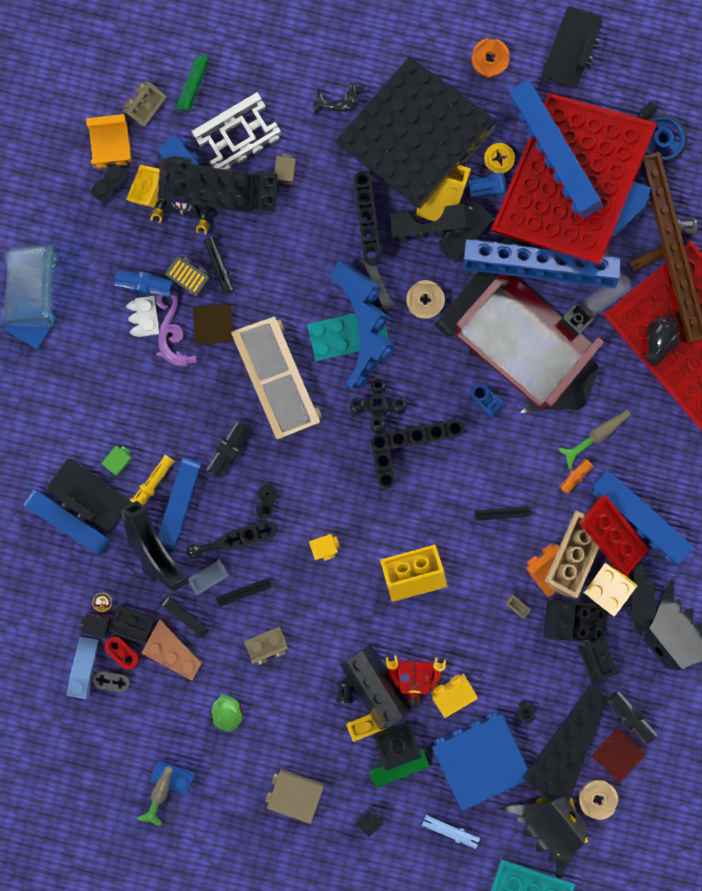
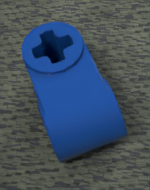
M483 384L475 385L470 390L472 400L492 419L501 407L506 406L497 395ZM476 388L483 389L484 396L482 398L475 396Z

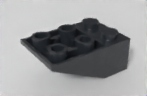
M547 599L543 637L553 640L588 643L604 638L607 611L599 604Z

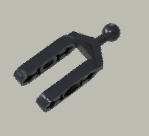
M265 521L227 532L211 543L201 546L191 544L187 547L186 553L189 558L197 559L201 556V553L211 550H232L270 539L277 534L278 528L274 522ZM266 524H268L269 527L273 528V530L270 532L271 535H269L268 532L260 534L262 538H259V531L256 527H259V530L265 529ZM247 530L254 532V539L251 541L245 537ZM240 536L241 540L233 542V546L231 543H227L230 537Z

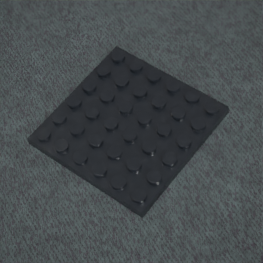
M409 56L335 142L407 200L421 209L496 121Z

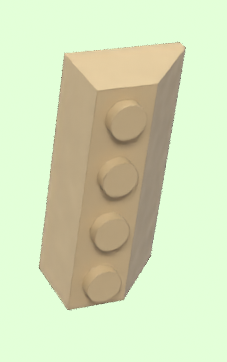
M575 511L545 580L551 589L565 597L578 598L599 549L579 524L585 515L578 511Z

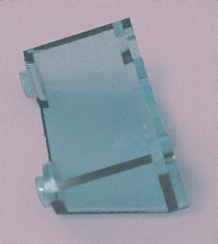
M54 245L10 248L9 252H6L5 262L8 264L5 308L1 310V318L5 320L7 325L53 327L54 317H51V310H53L51 301L53 271L56 268L54 262H58L57 250Z

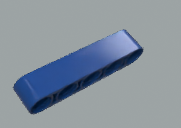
M185 457L181 461L158 534L164 549L173 553L176 549L202 466L201 462Z
M32 488L22 503L26 508L99 556L111 540L105 534L84 522L35 488Z

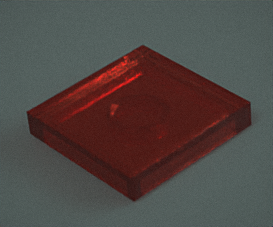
M616 727L591 756L621 783L646 753Z

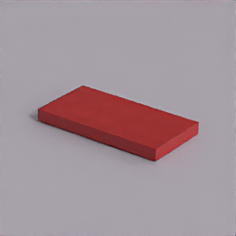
M602 495L579 522L613 566L626 577L649 551V548L606 495Z

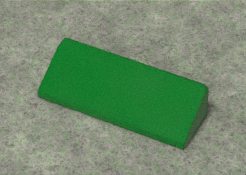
M207 56L195 57L176 105L177 110L187 114L190 112L209 64Z
M423 748L420 749L422 756L420 759L385 771L383 764L370 769L369 772L375 787L378 788L430 767Z

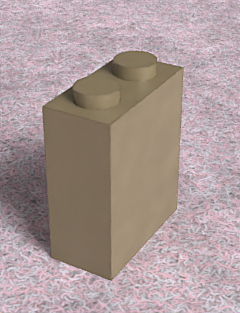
M280 769L279 774H274L271 783L275 785L272 792L268 791L265 800L268 803L267 809L311 824L324 784Z

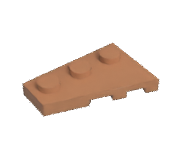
M159 619L142 654L193 680L202 663Z

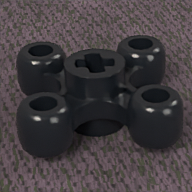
M375 379L371 383V391L374 395L370 400L363 401L360 398H354L350 401L349 408L354 415H360L363 412L371 413L373 419L370 422V429L374 434H381L386 427L383 420L386 413L394 412L397 415H402L407 410V404L402 398L387 401L383 397L386 391L385 382L382 379Z

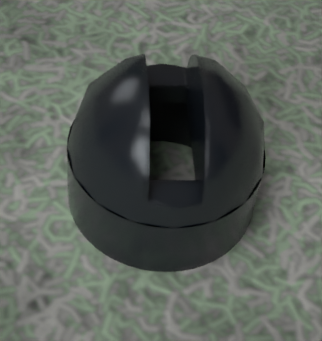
M260 503L256 507V513L261 518H269L273 513V508L268 503Z

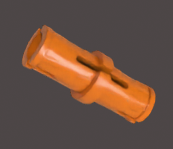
M584 459L574 471L570 472V475L559 485V488L568 495L578 483L583 481L585 475L594 466Z

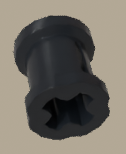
M337 682L339 694L336 702L353 703L352 684L350 682Z

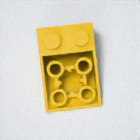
M458 165L422 208L419 209L417 207L415 216L435 222L441 217L445 206L460 204L471 168Z

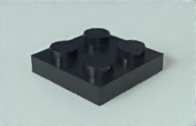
M410 722L373 735L385 771L422 758Z

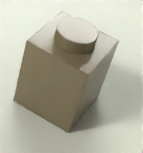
M281 154V157H276L274 173L278 174L277 183L293 185L296 159L292 158L293 156Z

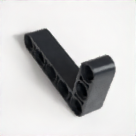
M451 420L374 435L371 440V448L379 486L383 489H389L395 483L390 450L457 438L463 434V424L458 420ZM452 424H457L460 427L458 434L450 432ZM434 427H438L441 430V436L438 438L431 435V429ZM420 431L423 435L422 440H413L412 433ZM396 434H400L404 438L403 443L400 445L393 442V436ZM378 437L383 438L385 441V445L382 448H377L374 445V440ZM381 456H385L388 459V465L385 467H381L377 463L378 458ZM389 475L392 482L389 486H384L381 483L382 476Z

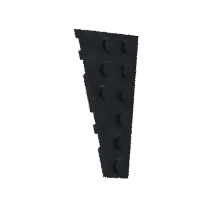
M591 684L522 777L551 802L565 797L570 802L607 697Z

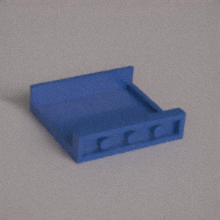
M492 712L486 715L487 719L481 722L475 720L469 723V727L464 730L458 728L451 732V736L444 738V736L439 737L431 745L462 811L526 781L522 777L528 768L501 712Z

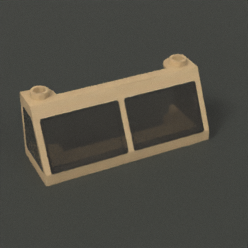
M274 316L233 331L231 334L275 437L280 441L320 424L319 419L322 416L318 407L315 409L283 337L281 331L285 329L281 320L277 321Z

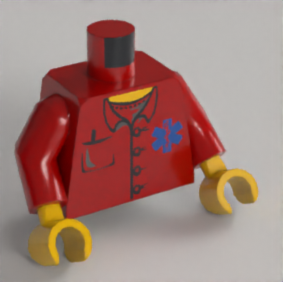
M394 656V661H388V657H386L389 678L396 689L400 690L401 693L408 694V705H420V694H428L429 691L435 688L446 666V659H444L443 663H438V657L435 658L434 663L428 661L397 660V656Z

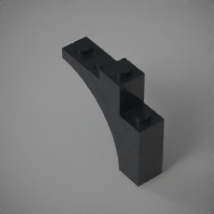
M138 501L121 508L129 547L139 554L143 573L153 581L158 579L172 591L188 584V576L173 562L160 542L147 508Z

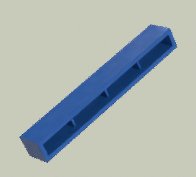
M528 79L510 89L511 98H509L512 107L514 109L518 108L519 113L517 115L522 124L526 122L528 125L526 130L530 138L535 137L537 150L540 154L542 152L545 154L546 158H544V161L549 169L553 168L555 172L553 177L557 184L562 183L564 188L561 190L565 198H570L573 202L571 207L575 215L580 214L581 218L584 219L602 209L603 205L599 196L530 80Z

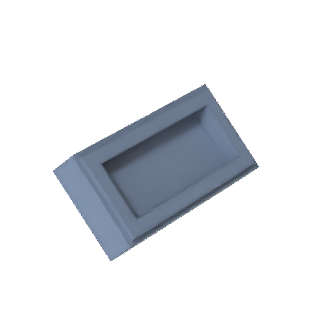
M219 559L188 579L191 588L197 596L230 575Z

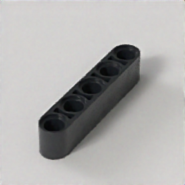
M360 171L354 177L363 257L366 264L375 266L381 260L372 181L369 173ZM362 180L367 181V184L360 185L358 183ZM363 198L370 199L368 203L361 202ZM365 216L372 217L370 221L363 220ZM367 234L374 235L372 239L365 238ZM369 252L377 253L375 257L367 256Z

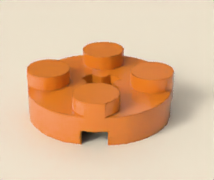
M483 39L473 49L471 56L472 66L478 74L485 78L497 77L508 66L509 50L500 40ZM489 54L491 56L494 54V62L486 61V55Z

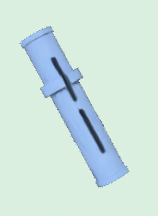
M426 814L424 820L431 822V824L423 821V827L452 838L458 844L461 842L476 849L478 844L470 840L479 843L480 837L464 832L462 828H455Z

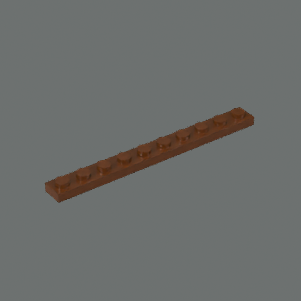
M660 152L644 156L641 165L646 185L651 187L649 196L687 343L702 340V313Z

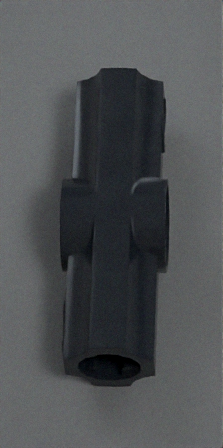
M236 421L227 437L219 444L216 450L217 453L206 470L221 478L230 462H233L239 453L240 446L249 434L250 429Z
M616 691L606 700L608 705L617 713L621 722L630 731L632 730L645 746L651 743L658 735L644 720V716L634 705L627 701L622 693Z

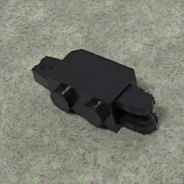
M636 565L631 573L632 581L638 587L629 597L626 613L633 620L636 634H646L649 629L650 619L656 616L654 584L650 580H646L644 568Z

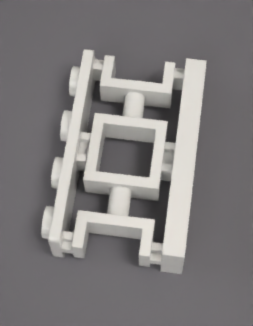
M258 92L192 131L200 147L210 143L217 157L210 161L213 168L230 170V166L234 163L240 164L244 162L249 154H257L264 149L263 146L266 144H273L280 139L282 134L277 124L273 123L267 127L259 115V112L266 109ZM252 109L256 120L247 124L241 115ZM242 123L250 137L234 146L226 132ZM261 126L266 136L257 141L252 131ZM219 129L224 139L215 144L210 134ZM229 146L234 155L224 160L219 150Z

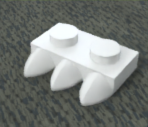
M155 296L135 298V300L129 302L126 307L137 312L132 314L128 320L139 324L130 333L137 337L158 335L159 324Z

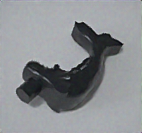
M350 82L349 90L345 97L330 103L324 100L323 93L318 88L316 90L317 101L313 104L314 113L317 114L322 108L337 112L355 110L359 106L358 94L365 93L364 85L356 87V83Z

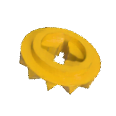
M495 143L486 150L484 160L488 170L493 171L495 174L505 173L512 168L515 155L508 145ZM497 151L501 157H505L501 165L498 161L494 160L497 157Z

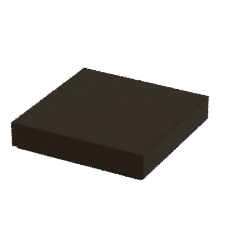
M231 304L193 307L195 345L234 343L231 334L233 332Z

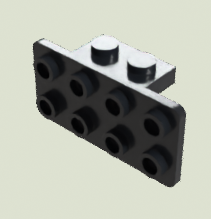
M569 6L566 9L543 68L542 77L572 89L577 88L585 67H589L592 62L593 56L590 55L592 49H596L599 44L600 38L597 36L602 19Z
M71 458L64 462L48 485V490L59 497L64 508L69 511L75 510L78 513V518L84 522H87V520L93 521L106 531H110L122 515L121 508L130 503L128 498Z

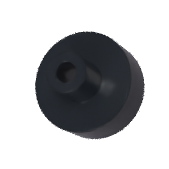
M263 485L258 491V497L263 503H272L277 498V490L272 485Z

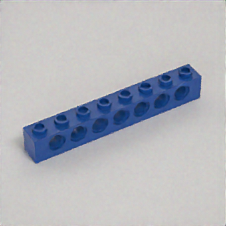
M466 240L462 270L616 289L620 277V259L611 256L603 257L601 265H597L552 250L522 247L515 244L506 245L497 242Z

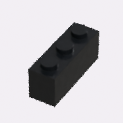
M476 204L474 207L469 206L471 229L465 230L463 234L451 232L449 236H443L438 242L441 244L438 249L455 264L464 255L466 240H477L494 220L479 204Z

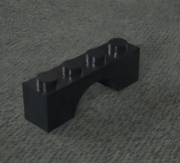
M466 204L445 206L441 217L434 223L426 225L421 224L415 215L410 212L390 214L392 237L399 239V242L410 241L412 237L427 239L428 235L433 234L436 237L446 236L447 232L463 234L465 230L471 229L469 206Z

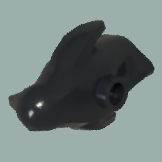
M657 316L656 323L652 321L646 331L648 353L645 355V358L650 365H658L677 345L680 338V333L677 332L678 321L664 316Z

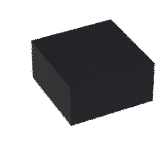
M577 302L559 322L577 337L595 318Z

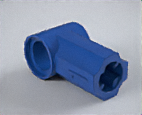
M496 173L489 175L487 178L469 180L470 197L506 194L505 174Z

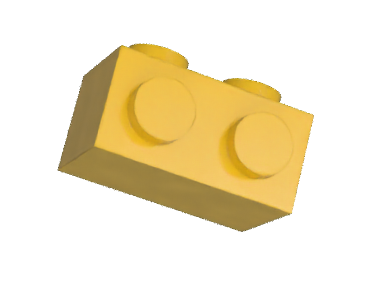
M332 533L309 541L315 560L323 558L326 561L334 558L335 553L338 552L337 548L340 547L337 536L333 537Z
M464 673L454 676L450 682L437 686L431 692L432 698L444 718L478 699Z

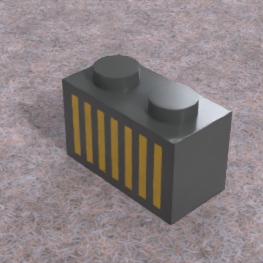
M177 256L165 273V276L196 298H199L211 280L207 276L209 273L201 267L197 269L192 266L193 262L187 257L183 256V258Z

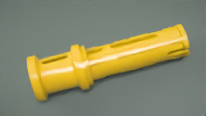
M164 455L146 482L142 483V485L140 484V489L133 498H130V501H138L144 506L149 498L154 496L155 488L175 461Z

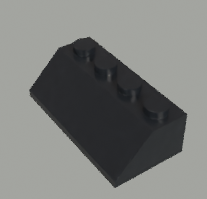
M371 644L339 664L379 730L389 728L411 710L400 690L394 687L387 669Z

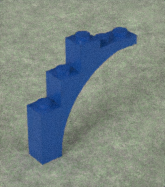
M339 261L330 278L343 289L351 301L357 316L360 333V348L356 368L346 382V385L350 388H361L366 384L369 373L376 368L377 361H386L391 357L395 345L379 333L384 328L385 321L388 318L386 314L372 304L377 299L381 287L350 263Z

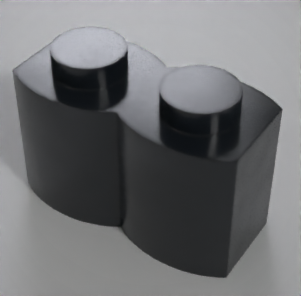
M117 164L113 165L106 171L104 178L93 185L91 194L105 206L114 199L117 191L122 190L127 185L129 177Z

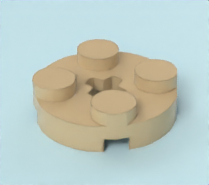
M428 280L419 281L409 289L406 298L410 313L420 319H431L437 316L445 302V296L441 288L435 282ZM424 295H428V298L431 299V302H428L427 305H423V302L420 301V298H423Z
M592 780L586 783L579 791V805L587 816L603 820L615 812L618 804V795L612 785L606 781ZM596 795L603 796L604 799L601 800V804L593 802Z

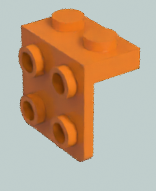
M557 544L547 545L542 549L543 553L538 557L536 555L526 562L528 565L524 567L546 596H551L556 592L546 584L545 580L560 548Z

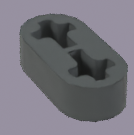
M100 671L94 675L93 683L99 689L123 692L129 688L130 679L125 674ZM104 675V678L109 679L110 682H104L101 685L97 678ZM120 678H123V682H126V685L119 688V684L113 683V680L119 681Z

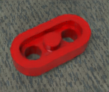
M113 636L106 641V652L122 668L129 670L138 664V654L122 638ZM114 642L118 643V649L112 647ZM127 656L132 657L131 663L126 661Z

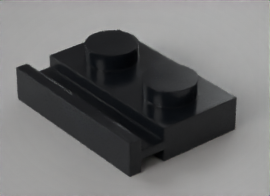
M118 605L108 632L145 645L155 618Z
M605 637L586 643L584 646H578L591 683L595 680H602L618 674Z

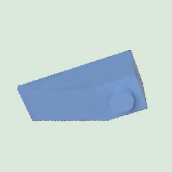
M79 637L66 696L82 699L89 697L99 643L98 639Z

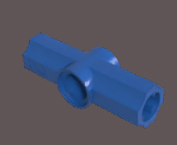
M118 270L114 278L115 287L133 290L140 295L150 296V294L168 298H171L173 295L174 281L157 278L146 272H138L137 274Z

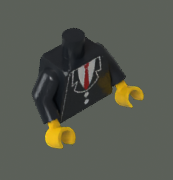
M158 200L155 205L156 209L153 210L151 215V221L154 216H158L160 218L159 223H161L164 215L162 210L164 209V211L200 219L201 221L196 227L197 233L203 228L205 230L204 234H206L210 228V224L206 221L209 218V207Z

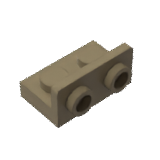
M146 81L144 83L141 82L136 87L135 95L125 102L123 106L125 108L122 111L143 127H145L167 97L154 85Z
M280 626L244 641L252 664L257 662V665L267 662V658L275 655V658L286 654L285 650L289 648Z

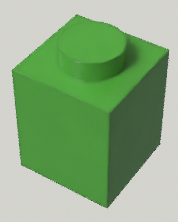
M115 446L101 464L113 474L119 476L133 458L130 456L131 452L126 447L122 446L120 448Z

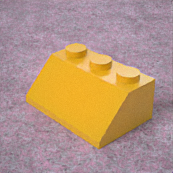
M436 545L380 560L392 602L447 587L445 573Z

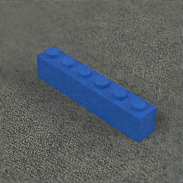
M605 470L591 485L592 494L597 499L602 495H606L629 525L631 524L636 529L637 535L642 539L646 537L650 541L649 545L658 552L660 550L665 554L663 558L671 565L673 563L679 565L694 549L687 540L608 470Z

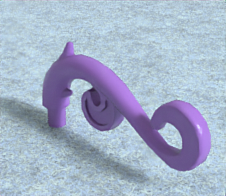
M174 290L171 296L173 304L161 324L158 334V345L161 352L156 353V355L172 365L185 367L188 364L197 363L196 356H182L178 351L175 354L169 349L167 344L168 333H173V336L169 338L173 343H179L184 336L180 326L170 325L178 305V294ZM155 295V303L160 308L167 309L168 305L163 303V296Z

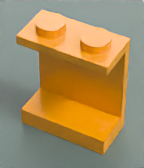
M124 114L86 118L87 127L90 131L93 158L91 164L94 168L97 167L98 170L108 169V166L116 164L119 167H126L127 164L132 163L127 118Z

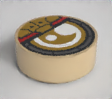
M107 593L95 595L92 601L94 609L99 612L108 611L113 603L111 596Z

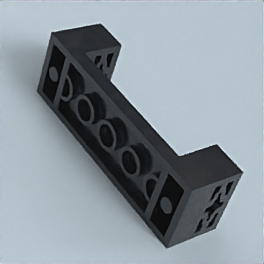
M171 156L160 160L158 200L261 216L276 212L278 174L265 171L247 174L191 164L190 158Z

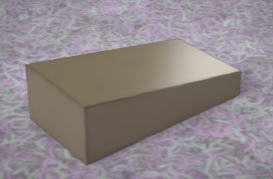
M513 594L505 602L508 607L523 619L531 611Z

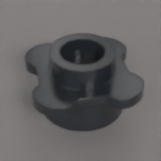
M525 701L519 702L518 712L515 713L516 719L525 720L527 723L533 722L534 713L537 711L536 706L528 705Z

